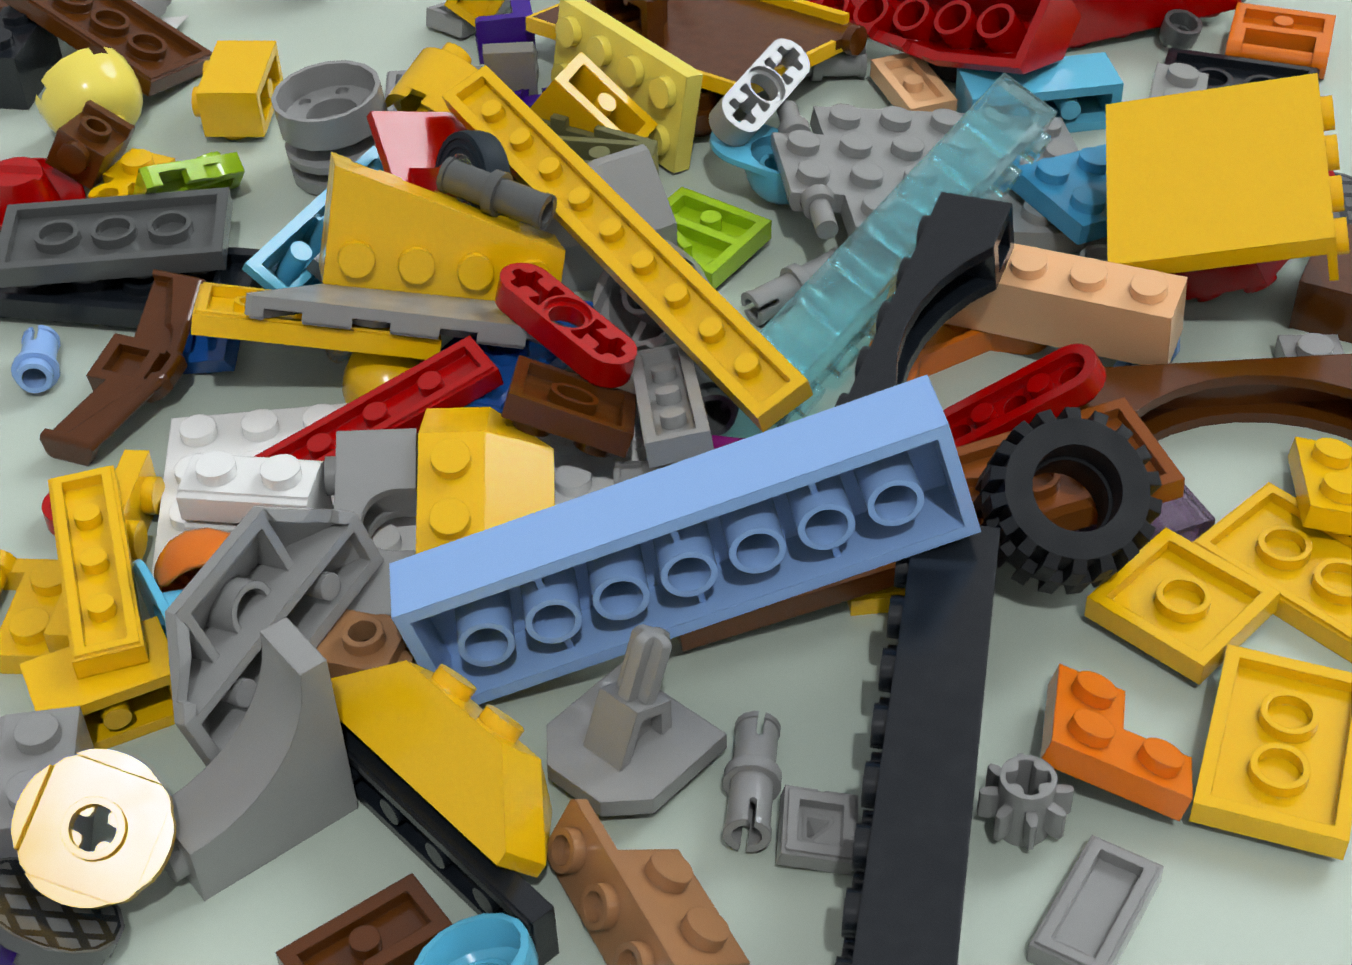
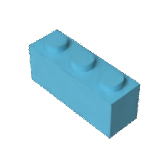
M1100 52L1064 56L1060 61L1026 74L957 68L955 97L957 98L958 113L983 114L987 111H999L1007 115L1033 116L1037 113H1047L1062 118L1069 133L1106 129V104L1121 102L1124 83L1106 53Z

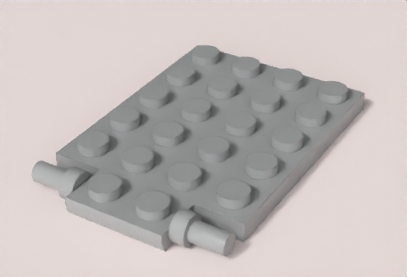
M786 100L777 109L780 125L778 132H772L771 148L792 211L804 212V215L813 222L816 234L821 239L827 240L836 236L839 228L834 213H841L851 245L916 247V236L920 220L924 214L931 215L942 191L1012 203L1014 243L1057 252L1080 253L1085 247L1090 245H1107V237L1079 245L1075 244L1008 186L1013 167L1036 162L1043 158H1052L1079 151L1063 119L1047 113H1037L1033 116L1007 115L999 111L974 114L958 113L945 108L936 109L931 112L909 111L898 106H888L883 109L856 108L849 104H835L832 107L813 106L809 126L808 121L800 116L795 102Z

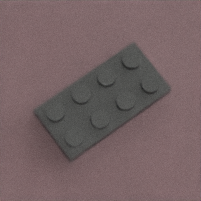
M229 187L7 205L0 232V288H35L45 284L69 282L88 284L98 280L130 277L147 279L153 277L152 272L154 269L177 274H206L211 271L226 270L233 208Z

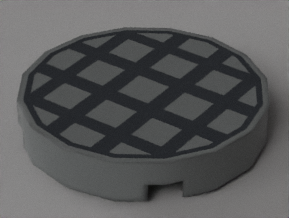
M18 857L0 858V944L6 949L17 953L13 964L103 965L105 959L108 956L109 958L111 957L125 928L122 912L117 904L99 909H82L60 904L44 896L33 887L25 874L27 873L20 865Z

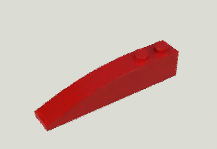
M806 0L850 13L849 22L864 26L867 30V38L936 66L1014 74H1026L1062 60L1082 17L1072 0Z

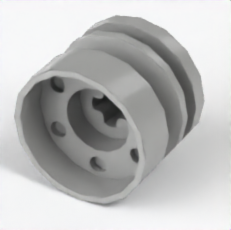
M349 60L325 61L306 66L288 75L275 87L271 102L282 138L286 141L284 146L296 185L307 193L320 195L327 188L331 152L356 162L372 146L376 147L367 115L370 111L388 110L377 72L364 63Z

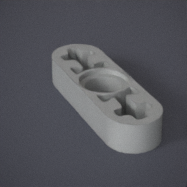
M783 38L775 40L710 111L709 125L713 133L728 145L736 147L745 145L809 73L810 61L806 52L791 40ZM779 63L787 69L782 76L774 70ZM751 83L762 87L769 95L770 101L759 97L752 89ZM739 107L747 114L741 122L732 116Z

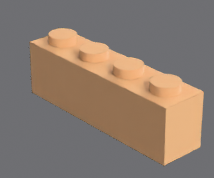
M1014 243V249L997 289L967 305L947 320L945 324L1058 348L1070 344H1085L1090 346L1097 356L1138 365L1170 364L1183 330L1188 277Z

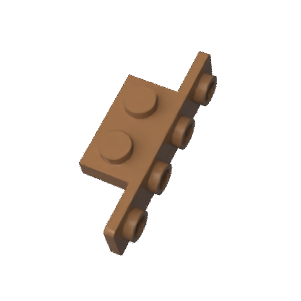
M587 799L570 800L549 837L547 860L607 965L750 964V961L732 935L727 922L718 913L694 875L690 864L684 859L679 849L618 850Z

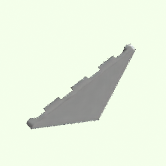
M315 284L246 293L244 314L249 315L251 319L263 320L265 318L302 314V324L349 330H351L352 324L368 328L390 327V334L438 339L439 334L457 338H466L470 335L472 338L477 337V344L524 349L526 340L542 345L497 307L495 301L330 284ZM554 322V323H556V324H558V325H561V326H564V327H569V326H566V325H563V324Z

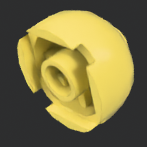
M104 47L108 54H93L89 48L80 49L60 59L46 72L41 80L46 89L41 99L36 94L35 103L39 113L55 133H57L60 127L81 113L85 103L89 100L99 104L132 125L136 124L142 112L143 92L133 69L120 53L113 48Z

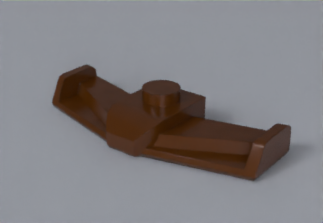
M157 269L153 270L154 282L135 336L131 337L117 333L113 335L86 375L93 392L53 430L45 428L41 432L40 441L49 456L88 466L97 457L99 447L145 402L153 403L159 401L174 388L188 366L183 356V351L190 333L192 313L199 287L206 280Z

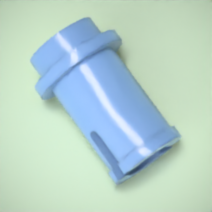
M38 325L36 339H34L35 331L33 326L23 333L21 352L14 358L11 366V373L15 382L23 390L30 393H41L52 388L60 376V366L56 360L61 344L60 337L55 330L44 325Z

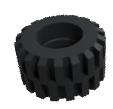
M1065 407L1056 419L1051 409L1037 413L1029 424L1025 420L1012 429L1008 437L999 445L988 461L986 468L979 476L975 489L980 491V493L974 500L973 505L977 518H983V523L980 526L1000 528L997 567L1000 568L1006 561L1016 569L1011 576L1012 580L1024 586L1032 577L1039 580L1037 591L1048 594L1054 593L1061 585H1064L1066 595L1081 593L1090 584L1095 588L1108 581L1150 541L1156 530L1151 523L1161 515L1162 500L1151 496L1162 486L1158 471L1147 472L1145 465L1152 456L1145 445L1136 450L1128 442L1134 433L1122 424L1114 431L1106 426L1109 416L1094 411L1088 420L1082 419L1081 411L1078 407ZM1044 473H1059L1081 483L1088 490L1096 505V530L1075 532L1063 529L1051 522L1036 503L1033 493V477Z

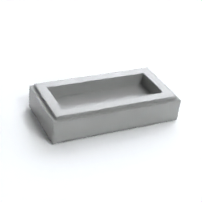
M1092 835L1030 942L1027 961L1035 965H1117L1161 882L1164 866Z

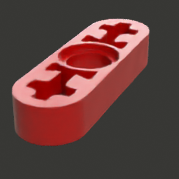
M513 263L501 270L495 303L505 315L589 383L604 388H616L628 383L637 356V346L628 335L543 268L529 263ZM552 321L568 322L577 326V328L564 327Z

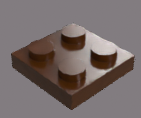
M519 355L511 377L501 417L512 420L515 428L532 436L546 437L551 433L572 440L577 449L595 457L605 458L609 457L611 453L626 458L634 436L636 394L619 388L599 387L589 383L578 374Z

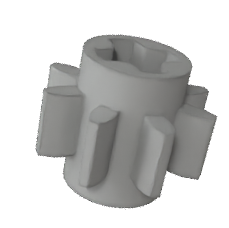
M1018 753L1017 756L1007 760L1002 767L995 764H990L987 767L985 787L979 789L977 816L984 818L994 817L993 839L996 841L1003 839L1012 845L1033 850L1034 845L1041 843L1048 835L1057 839L1063 837L1066 816L1071 812L1074 787L1067 784L1057 785L1056 769L1047 761L1036 756Z

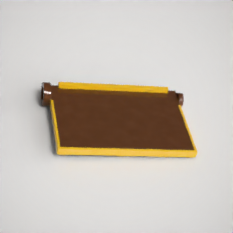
M668 0V22L664 23V46L660 47L703 73L701 88L725 95L777 39H788L798 44L806 52L811 68L843 51L850 55H859L867 42V30L864 26L850 23V13L806 0ZM559 4L526 16V31L556 40ZM781 63L774 68L781 76L787 70ZM751 83V87L756 94L764 91L759 85Z

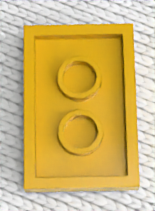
M1228 644L1189 821L1343 860L1349 844L1352 825V672Z

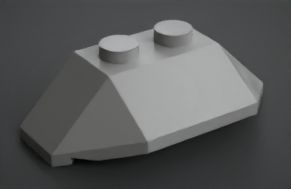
M253 506L165 611L174 722L206 766L230 740L252 701L259 680L262 662L260 631L287 617L309 642L317 648L384 561L356 512L334 509Z

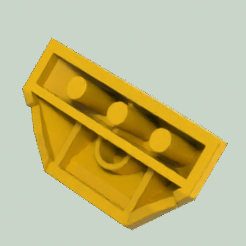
M491 407L426 408L418 433L416 554L555 505L554 448L537 437L518 430L513 426L511 420L501 417V413Z
M405 660L331 678L339 719L494 864L536 878L540 875L547 861L552 806L541 759L518 740L525 731L518 722L490 704H487L483 710L471 699L477 688L465 677L443 664H440L436 671L432 672Z

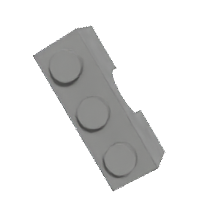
M417 429L336 431V456L325 457V491L327 496L334 495V510L356 512L371 538L379 526L390 519L416 516ZM377 547L384 561L347 609L375 615L385 614L391 616L389 563L415 555L416 551H389Z

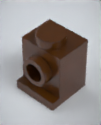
M89 100L85 103L81 113L58 129L45 163L92 190L103 181L102 174L124 155L136 126Z

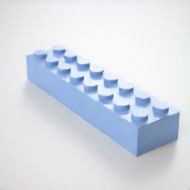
M927 374L389 563L391 619L418 666L435 672L440 664L453 669L477 688L471 699L480 705L625 655L631 632L638 625L645 624L651 627H661L669 632L670 639L982 531L949 423Z

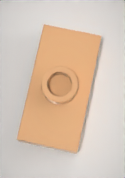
M907 53L871 59L870 77L893 106L902 107L909 111L933 112L936 109L945 108L957 112V98L926 61Z

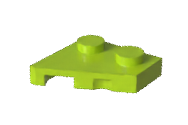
M217 151L203 154L195 159L146 166L138 169L133 195L229 187V190L240 186L245 170L237 152L220 154Z
M682 186L667 198L677 222L678 247L697 261L710 285L715 289L772 238V220Z

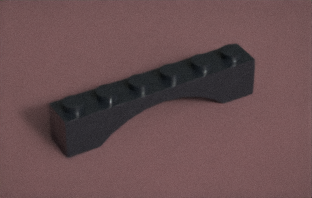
M941 191L931 215L924 214L920 220L916 236V248L912 257H904L900 263L896 281L897 289L892 300L884 301L879 309L876 321V335L871 346H863L859 352L855 366V381L849 394L842 393L839 396L835 407L907 382L910 369L918 355L939 328L967 305L997 289L1014 249L1012 203Z

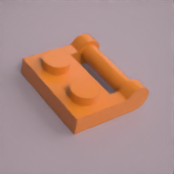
M1237 2L1225 55L1314 67L1320 69L1318 79L1324 80L1336 15Z

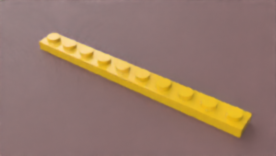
M484 65L442 95L449 111L468 130H480L491 133L500 141L508 158L510 173L519 183L556 196L557 206L553 218L762 432L813 396L808 379L487 65Z

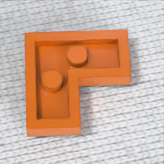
M1059 663L1048 684L1040 758L1047 761L1058 771L1180 821L1193 800L1192 757L1182 754L1178 748L1163 739L1154 737L1146 739L1125 730V691L1115 687L1110 680L1092 671L1079 672Z

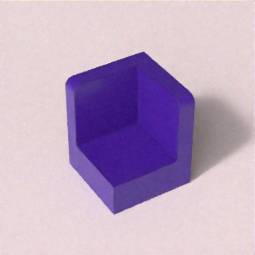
M510 0L511 13L479 16L475 19V37L480 64H484L482 44L533 42L536 47L535 34L526 31L525 17L533 14L530 0Z

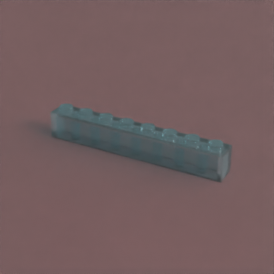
M1004 72L759 333L808 379L813 392V396L776 422L775 426L785 425L795 413L805 418L825 394L826 389L821 384L828 376L833 374L836 378L840 379L858 358L860 349L856 345L865 336L873 341L876 335V321L879 309L884 301L892 300L897 289L896 281L900 263L904 257H912L916 248V236L920 220L924 214L931 215L941 191L989 199L995 193L1000 198H1003L1023 172L1018 166L1024 160L1033 165L1052 141L1053 137L1047 134L1046 131L1057 114L1056 110Z

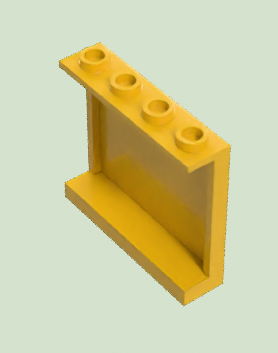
M1318 73L1106 104L1107 261L1172 274L1327 255L1329 281L1339 280L1337 255L1350 254L1346 217L1333 218V212L1345 211L1341 175L1329 176L1328 171L1340 170L1337 134L1324 136V131L1335 130L1332 95L1320 96Z

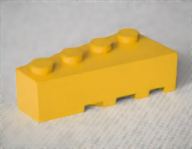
M331 152L319 260L322 284L495 301L500 272L509 264H533L546 270L558 281H562L566 250L554 234L503 215L491 217L482 213L479 208L460 202L455 197L436 190L434 192L406 182L401 177L382 170L371 169L353 162L350 158Z

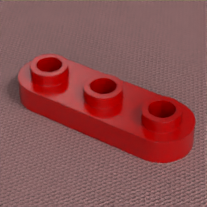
M1070 344L1061 347L944 409L943 411L949 423L955 446L959 447L1012 431L1022 421L1025 420L1029 424L1037 413L1051 409L1056 418L1065 407L1083 406L1091 402L1101 391L1106 382L1107 373L1102 362L1090 346Z

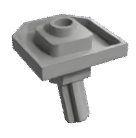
M645 624L636 626L631 632L623 663L614 668L547 724L548 779L576 799H587L593 810L600 816L655 813L727 748V734L660 690L672 649L670 634L661 627H651Z

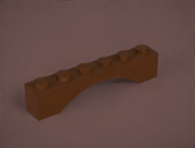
M1352 354L1105 367L1107 377L1101 391L1091 402L1078 407L1082 410L1125 397L1157 441L1172 434L1202 426L1234 422L1276 423L1306 427L1341 436L1352 441Z

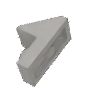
M533 42L482 44L484 65H487L513 92L529 89V95L538 94V52Z

